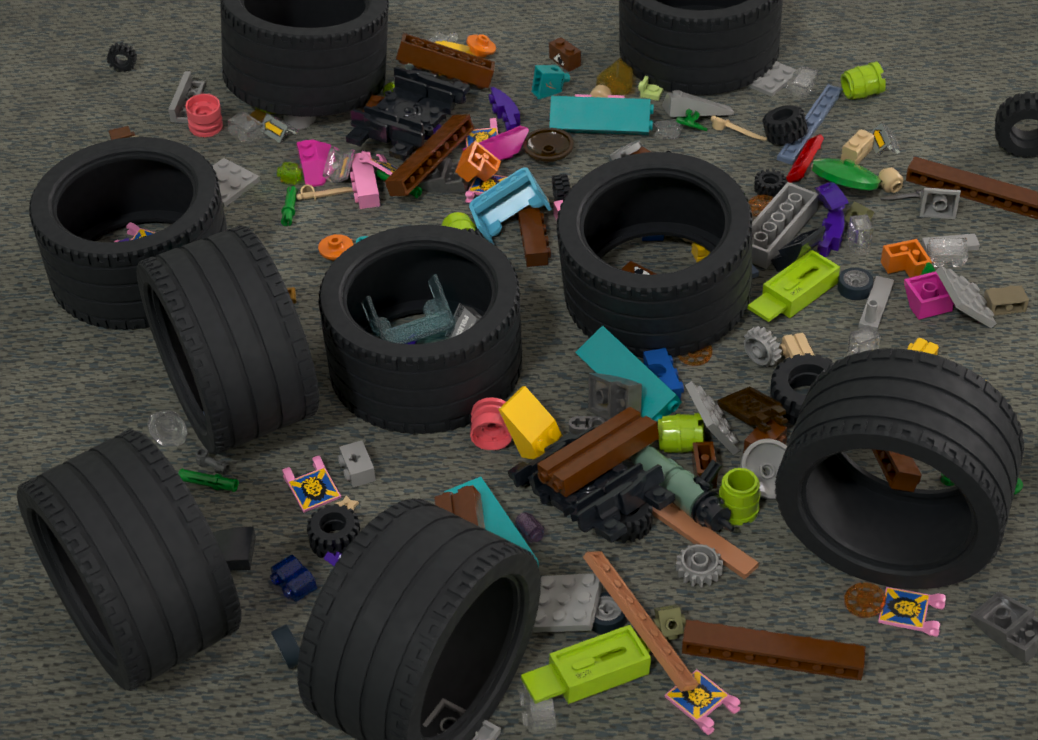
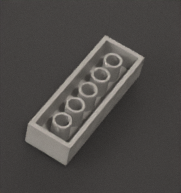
M789 182L786 183L752 222V264L765 269L771 265V259L780 254L778 250L789 243L817 211L818 193Z

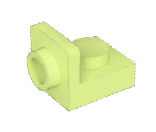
M645 76L643 81H640L638 87L640 97L659 101L663 88L648 84L649 77Z

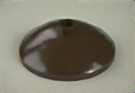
M557 128L534 130L526 136L523 142L526 154L541 162L561 160L568 156L574 147L571 135Z

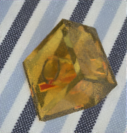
M619 58L597 75L596 86H607L611 90L612 95L627 94L632 89L633 69Z

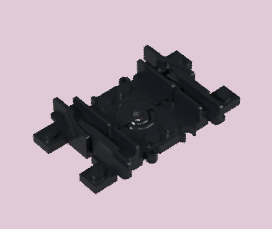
M396 66L394 68L395 87L393 92L386 91L385 97L376 106H365L364 112L355 109L351 110V126L355 128L346 136V142L361 147L368 138L388 143L391 140L393 147L389 150V156L404 161L414 151V146L421 147L424 145L425 134L432 136L434 134L433 129L442 120H446V114L451 115V110L455 107V103L464 104L466 102L465 95L470 91V85L455 81L452 84L437 79L435 74L413 68L412 70H407Z
M594 427L588 428L579 435L568 433L562 436L558 441L547 446L544 449V454L528 464L521 462L507 471L508 476L514 481L516 487L530 483L533 493L540 497L542 504H548L551 501L554 507L564 513V517L571 515L572 522H578L579 530L586 533L594 528L596 534L610 543L628 532L626 525L619 521L621 519L620 512L628 515L645 503L660 511L675 501V494L659 485L665 481L662 466L659 464L645 471L641 463L629 469L623 463H619L567 497L559 492H555L547 484H543L538 478L537 464L590 432Z

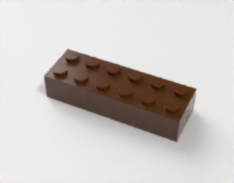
M403 33L396 60H399L402 64L407 65L409 63L417 69L425 68L433 74L440 73L449 79L456 78L465 84L472 83L480 89L489 88L495 67L494 61Z

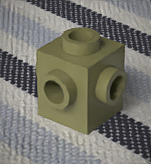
M854 201L852 206L847 209L844 220L849 223L848 227L856 231L858 228L864 231L871 224V218L875 212Z
M675 604L654 608L656 619H653V622L666 640L676 639L679 634H684L683 627H685L686 620L684 614H681L679 606Z

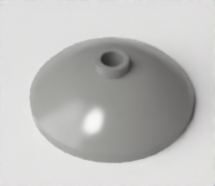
M761 439L752 443L744 451L740 462V468L748 469L758 477L761 497L765 499H776V475L787 447L782 442L774 439ZM762 470H765L767 475H764Z

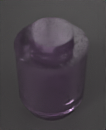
M524 512L516 518V528L528 542H538L543 538L545 528L532 514Z

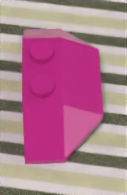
M518 126L481 141L479 144L499 160L509 159L514 154L519 153L529 130L527 127Z
M317 140L297 142L296 146L305 185L309 184L313 187L324 185L325 180L336 169L331 145Z

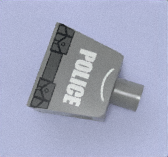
M459 303L445 336L452 338L463 333L476 324L482 316L473 308Z

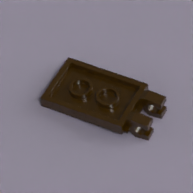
M750 386L717 400L721 409L748 425H756L759 431L764 433L771 430V426L766 424V422L770 421L769 418L773 417L774 421L779 425L788 423L787 418L782 416L786 414L782 403Z

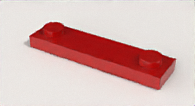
M821 134L807 140L786 177L789 183L795 180L799 181L805 176L804 173L817 150L821 148V143L824 140Z

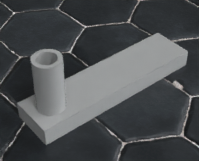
M876 276L858 328L877 332L894 285L893 279Z

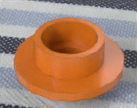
M470 35L466 40L467 45L470 47V52L478 57H486L495 53V44L485 35Z
M331 235L321 240L318 250L321 256L334 261L349 247L353 246V242L344 235Z

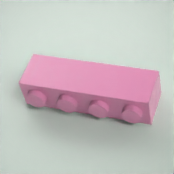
M356 153L350 171H352L350 172V179L355 203H359L360 209L380 206L373 165L359 162L358 159H364L365 155L363 153Z

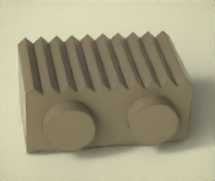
M1010 285L1004 288L993 287L985 290L984 298L987 301L986 306L994 313V316L1022 313L1027 310L1029 298L1022 285Z

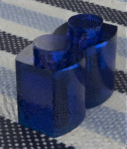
M292 554L270 567L272 582L275 586L280 585L282 587V591L288 599L292 598L293 601L297 602L317 589L316 580L313 575Z

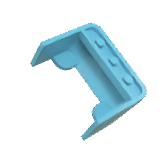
M527 167L514 172L474 198L469 204L477 228L485 239L493 244L492 237L497 236L501 232V222L529 204L532 208H540L545 205L548 211L551 210L545 194Z

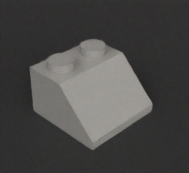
M924 188L921 192L919 203L920 217L956 219L961 190Z

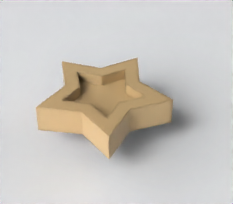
M346 495L343 501L336 502L335 504H339V506L345 505L347 509L351 508L354 510L359 501L350 500Z

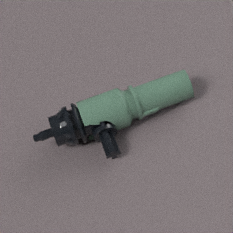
M651 444L631 456V461L635 465L641 463L645 471H648L657 464L662 466L665 481L659 485L675 494V501L673 503L702 527H709L712 531L721 530L723 527L730 532L734 531L735 527L729 521L731 510L725 506L724 499L717 492L710 491L714 486L711 483L722 468L715 460L712 459L702 475L697 474L695 476L689 470H684L673 459L666 458Z

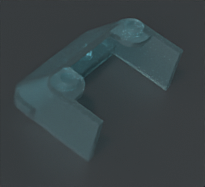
M434 274L428 281L434 299L424 304L423 311L425 317L391 328L388 319L377 316L370 295L366 296L362 305L371 329L377 338L399 344H408L447 331L452 327L454 319L437 274Z

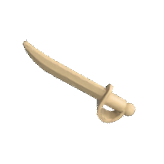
M716 116L711 117L712 127L715 130L721 131L729 127L750 137L763 141L767 140L766 137L730 123V120H724Z
M306 184L301 188V194H297L296 198L297 200L314 198V201H316V198L353 192L352 187H342L315 192L313 186Z

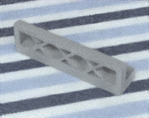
M189 71L184 72L168 109L171 122L188 123V117H180L187 114L184 106L187 100H189L188 97L193 94H202L206 85L205 81H193ZM192 86H200L196 89H192Z

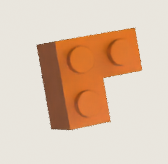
M474 141L462 152L455 172L467 182L475 176L486 182L498 171L501 161L478 142Z
M917 239L883 246L881 264L888 274L905 270L909 278L919 276L927 262L932 264L931 259Z

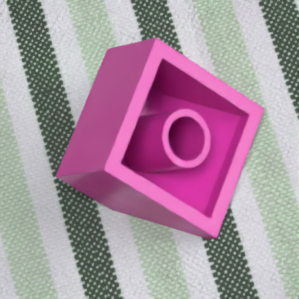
M937 272L904 279L910 309L918 320L952 311L954 303Z

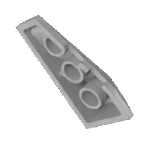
M679 90L667 93L662 103V107L670 117L686 116L688 108L692 110L691 116L694 115L695 110L700 113V116L734 115V111L729 106Z

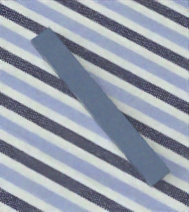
M829 84L826 86L805 116L808 127L807 133L799 140L785 144L777 155L778 161L793 165L807 140L813 136L841 96L842 88Z

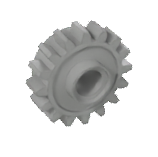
M753 327L744 335L746 338L744 340L745 351L756 364L766 365V367L772 366L782 357L780 355L782 350L778 348L780 343L775 341L777 339L776 336H771V331L766 332L765 327Z
M696 544L687 546L685 550H681L680 555H677L676 571H678V577H684V583L691 581V586L693 587L696 583H699L700 587H703V583L711 586L712 580L717 582L718 577L722 575L723 560H720V553L717 554L714 548L707 545Z

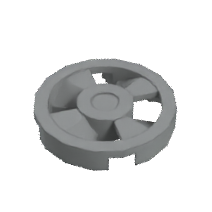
M640 140L631 142L611 153L610 157L612 160H615L625 155H630L640 149L642 144Z

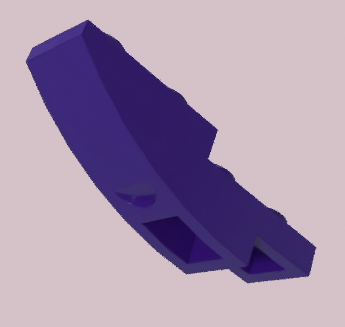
M491 87L489 102L492 104L493 114L496 113L498 119L502 118V121L505 122L506 131L520 126V112L515 103L505 93L495 87Z
M830 181L815 188L816 193L819 194L818 201H822L826 209L839 211L845 208V204L849 203L843 192L834 182Z
M829 209L827 218H824L822 226H825L826 230L823 235V241H820L817 251L825 258L828 257L831 250L839 251L844 230L843 209L839 211Z

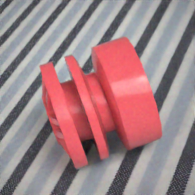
M198 94L187 100L185 107L188 126L193 135L210 137L222 130L221 106L216 96Z
M492 397L481 399L473 405L470 437L475 446L484 450H500L510 444L512 437L498 410L506 401Z

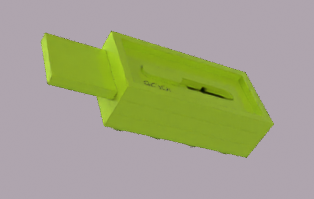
M810 250L765 282L762 295L751 302L747 309L767 322H770L781 313L791 318L838 283L840 266L814 250Z
M627 625L550 653L549 665L521 674V680L535 704L563 694L567 703L570 704L648 675L651 662L650 649L642 638H638L631 625Z

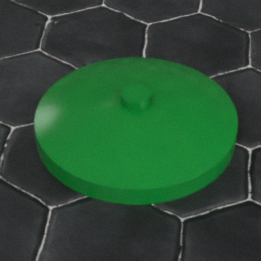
M818 158L813 160L811 169L815 174L843 186L862 190H875L880 183V178L876 174L849 159Z

